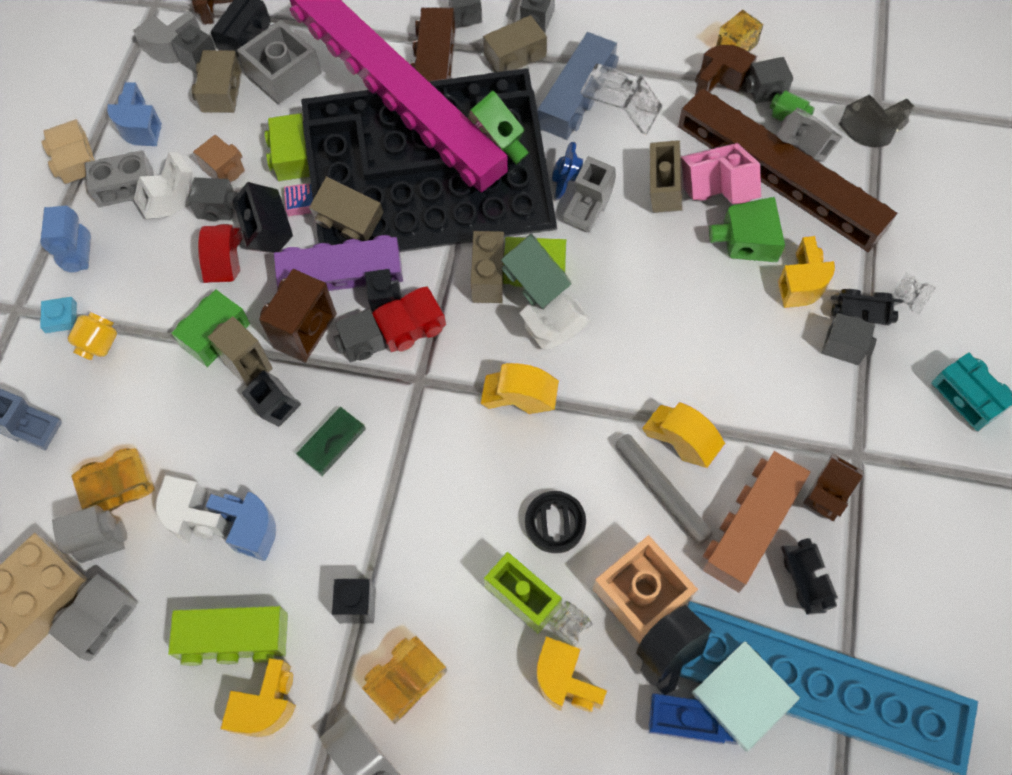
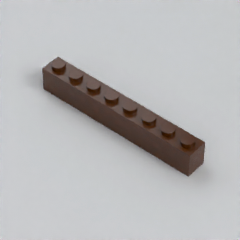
M704 88L681 109L678 128L710 149L738 143L760 163V177L763 184L868 253L888 231L898 214L887 204L880 202L862 188L839 176L837 172L825 167L812 156L805 154L789 143L783 142L766 127L750 119L740 110L733 108Z

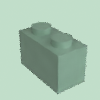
M532 233L501 259L505 264L501 267L504 273L512 282L518 279L525 288L522 294L533 306L538 303L543 309L572 285L568 276Z

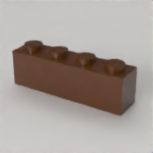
M421 8L420 19H416L415 32L418 40L413 41V55L416 57V61H411V66L427 81L450 79L452 76L456 32L454 8Z

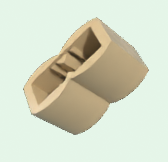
M75 119L44 130L45 140L41 142L46 154L52 159L48 161V165L54 177L60 176L65 184L86 177L85 162L95 161L87 135L79 121Z

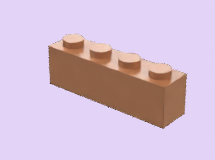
M776 451L772 453L768 461L761 458L752 473L757 480L752 487L744 486L735 501L741 505L736 515L729 511L719 528L725 532L720 542L712 540L702 556L708 560L702 571L740 593L753 574L811 471Z

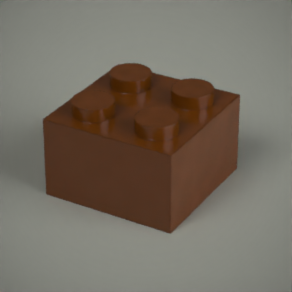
M292 269L287 278H283L280 281L277 293L270 303H266L262 308L259 321L274 349L306 363L337 315L325 282Z

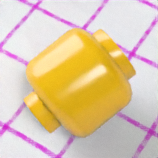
M92 312L88 316H79L68 336V342L75 346L73 353L88 360H92L94 355L98 357L106 356L117 336V331L112 327L114 322Z

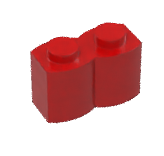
M428 286L416 289L400 300L389 302L372 312L390 352L406 351L418 339L424 337L432 338L438 335L446 326L445 316Z

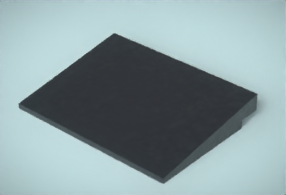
M529 68L428 81L439 92L444 91L443 96L467 118L470 110L494 91L524 129L519 142L527 149L529 154L517 165L507 155V173L482 193L474 186H468L461 178L460 172L453 166H447L442 160L440 153L434 147H427L422 141L420 134L414 128L410 130L395 110L390 111L376 92L371 93L369 90L301 99L304 118L302 122L313 200L323 181L328 177L380 202L383 215L369 240H373L381 235H387L391 238L397 237L400 252L473 242V231L504 232V237L557 230ZM316 223L319 243L337 245L343 244L344 241L348 240L341 235L342 231L334 227L326 229Z

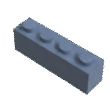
M590 32L585 34L538 108L541 130L565 140L569 139L573 130L578 131L584 112L591 110L597 91L601 92L603 90L608 73L614 72L619 60V56L616 55L617 42Z

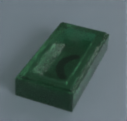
M340 406L296 455L320 476H323L366 430L365 425Z

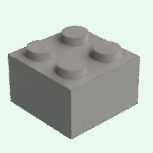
M281 20L237 49L245 73L279 104L322 74L316 50Z

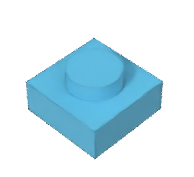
M73 297L41 301L40 328L45 333L72 330L77 320V302Z

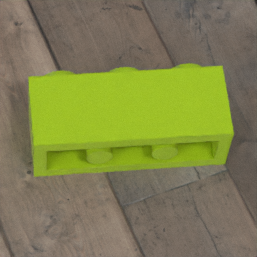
M281 606L173 610L168 654L180 660V665L185 666L202 665L203 659H216L218 664H237L239 658H252V662L268 663L269 658L275 659L278 656H286L288 613Z

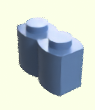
M66 205L44 207L40 239L42 247L54 255L55 263L64 271L78 272L80 270H87L89 267L91 245L89 230L79 223L77 213Z

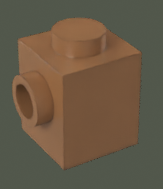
M216 134L193 151L201 169L211 178L229 179L231 183L245 171L240 160L243 158L241 152L233 144H226Z

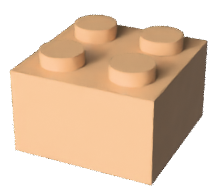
M649 535L596 578L593 586V591L639 644L659 620L686 605L698 591L697 587Z

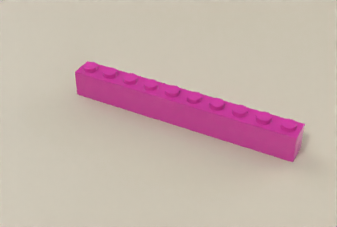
M290 0L292 6L290 12L298 23L303 22L316 40L321 39L335 58L340 57L349 72L353 75L357 74L371 93L376 92L390 111L395 110L410 130L414 128L420 134L422 141L427 147H434L440 153L442 160L447 166H453L458 170L461 178L468 186H474L482 193L507 173V155L342 0Z

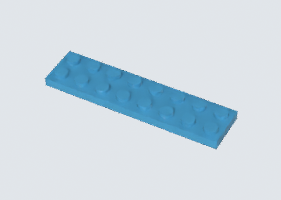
M688 602L687 607L711 628V632L704 653L682 667L680 677L701 684L746 641L800 697L785 713L786 715L953 775H967L978 701L697 603Z

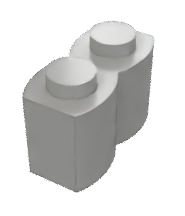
M95 505L52 520L56 545L65 554L71 553L80 563L125 549L123 541L127 540V532L123 522H117L108 510L104 511L100 506Z
M99 574L82 583L77 591L78 596L74 603L69 607L61 609L55 615L52 621L53 625L48 632L77 657L87 661H91L100 652L114 631L126 621L138 603L107 578Z

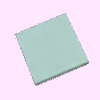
M746 641L692 692L695 698L745 752L749 751L800 699Z

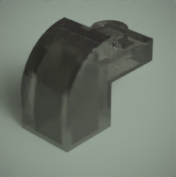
M869 94L846 106L839 126L851 139L861 145L884 147L890 144L896 132L908 124L914 105L908 99H905L884 110Z

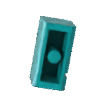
M970 352L942 370L931 382L977 432L1012 406L1011 389L1006 384L998 382L988 372L985 362L974 358Z

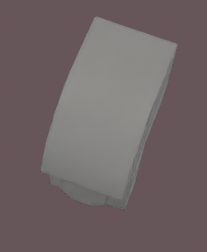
M187 11L168 26L153 15L135 28L133 32L141 49L151 58L161 63L180 62L171 41L189 24L200 29L196 16Z
M798 107L792 114L785 117L780 125L781 129L776 135L783 142L798 146L805 153L820 161H825L842 139V136L828 125Z
M590 156L587 157L574 181L576 192L563 215L564 222L591 232L601 211L604 212L612 194L616 179L614 166Z
M349 712L320 737L326 751L344 775H400Z

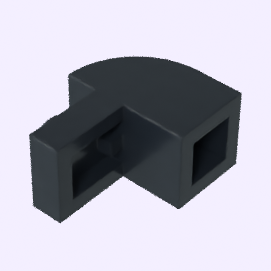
M686 605L659 620L644 636L636 651V654L643 660L640 671L644 674L646 680L650 684L655 685L663 695H668L674 691L682 667L704 653L711 628Z

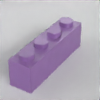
M381 235L369 241L350 239L344 241L343 244L337 245L319 243L314 245L313 248L306 249L288 247L283 249L282 252L274 253L277 288L283 278H287L292 269L325 282L329 291L367 287L365 272L390 269L393 280L398 279L399 282H404L397 237L391 238L387 235Z

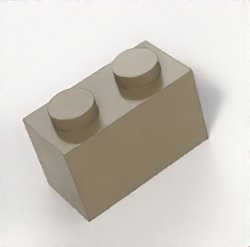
M531 15L483 36L484 56L496 72L519 69L547 56V36Z
M202 50L201 60L196 65V84L192 85L194 101L198 102L202 113H235L242 75V68L236 52Z
M680 140L650 143V196L653 213L683 211Z
M328 177L323 181L309 207L317 224L326 229L334 227L342 231L341 235L348 240L359 239L361 241H369L383 215L380 202Z
M473 231L471 266L472 303H503L504 277L501 259L504 257L505 250L504 232Z
M233 316L226 322L219 324L213 333L208 336L209 341L225 366L246 387L263 370L269 373L273 369L259 341Z

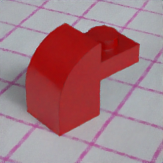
M230 224L201 227L198 253L203 283L235 281L240 272L237 247L243 239L241 227L233 228V225Z

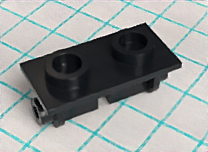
M841 289V293L831 296L830 300H838V304H833L831 316L835 317L837 313L849 317L862 318V311H867L866 322L889 326L891 323L897 322L898 311H894V306L903 303V300L892 299L893 294L874 292L872 297L861 295V290Z
M807 538L797 542L798 546H781L784 555V566L793 578L797 589V600L802 608L805 609L806 615L827 613L826 610L837 607L835 600L838 599L829 574L819 577L815 575V571L825 568L817 544H813L811 538Z

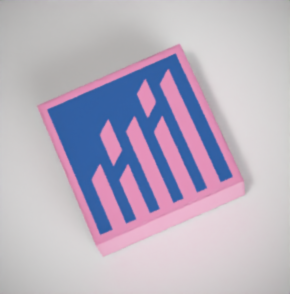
M311 183L285 186L287 215L295 216L311 213L309 209L313 201Z

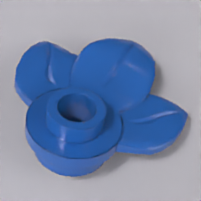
M575 142L568 144L565 156L560 157L553 168L552 181L557 182L554 194L556 200H559L564 195L570 180H576L583 166V159L577 157Z

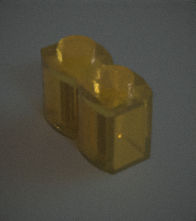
M137 448L120 449L104 462L87 463L71 475L82 510L97 505L104 511L108 510L111 512L125 503L139 500L155 491L145 459Z
M417 636L413 637L410 641L407 638L401 640L391 652L394 657L384 666L381 664L376 665L364 678L367 683L363 686V691L393 724H396L405 716L420 698L447 672L446 666Z

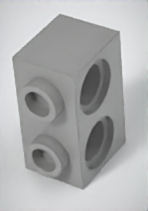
M143 150L85 162L87 189L99 208L134 200L139 176H154L153 167Z

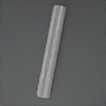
M625 434L619 438L615 445L616 449L698 545L707 541L712 535V530L630 434Z

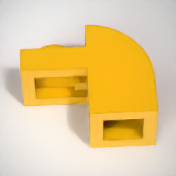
M815 236L802 238L795 253L798 264L785 265L780 275L778 285L784 308L807 306L815 303L822 297L834 275L835 263L834 261L823 262V251L821 248H818Z
M520 363L502 364L500 372L485 376L481 404L488 409L514 404L528 414L555 410L559 380L546 371L531 365Z
M678 402L675 408L660 405L642 428L647 437L671 443L682 461L705 468L709 467L725 445V441L708 418L691 406Z
M546 636L537 663V684L544 699L552 707L560 711L562 710L565 697L572 699L571 705L587 712H592L593 707L601 709L607 690L572 678L581 649Z
M269 658L260 695L230 691L220 729L239 735L264 737L284 727L290 720L296 707L290 701L283 700L284 694H289L293 683V672H290L291 666L283 660Z

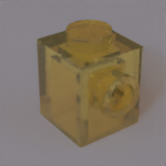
M741 10L720 27L716 46L734 45L749 52L758 45L764 24L746 11Z

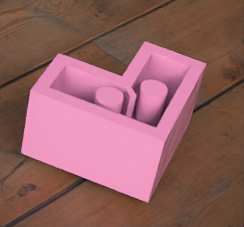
M738 143L681 157L684 190L693 200H707L712 195L722 193L732 204H741L761 197L760 163Z

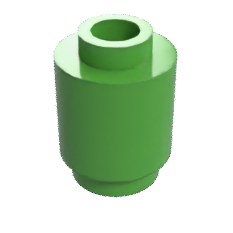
M786 90L782 95L777 93L769 107L773 111L771 117L781 122L786 116L792 114L797 107L811 115L815 111V107L811 106L809 101Z

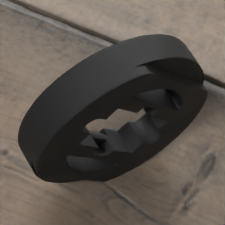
M561 491L545 492L537 496L527 508L525 514L526 532L533 544L542 551L548 553L569 551L580 542L585 532V511L580 502L568 493ZM552 504H556L557 509H562L565 535L560 536V541L558 542L554 541L553 536H548L546 510H551ZM568 509L575 519V528L572 534H570ZM540 511L543 536L538 532L535 525L536 516Z

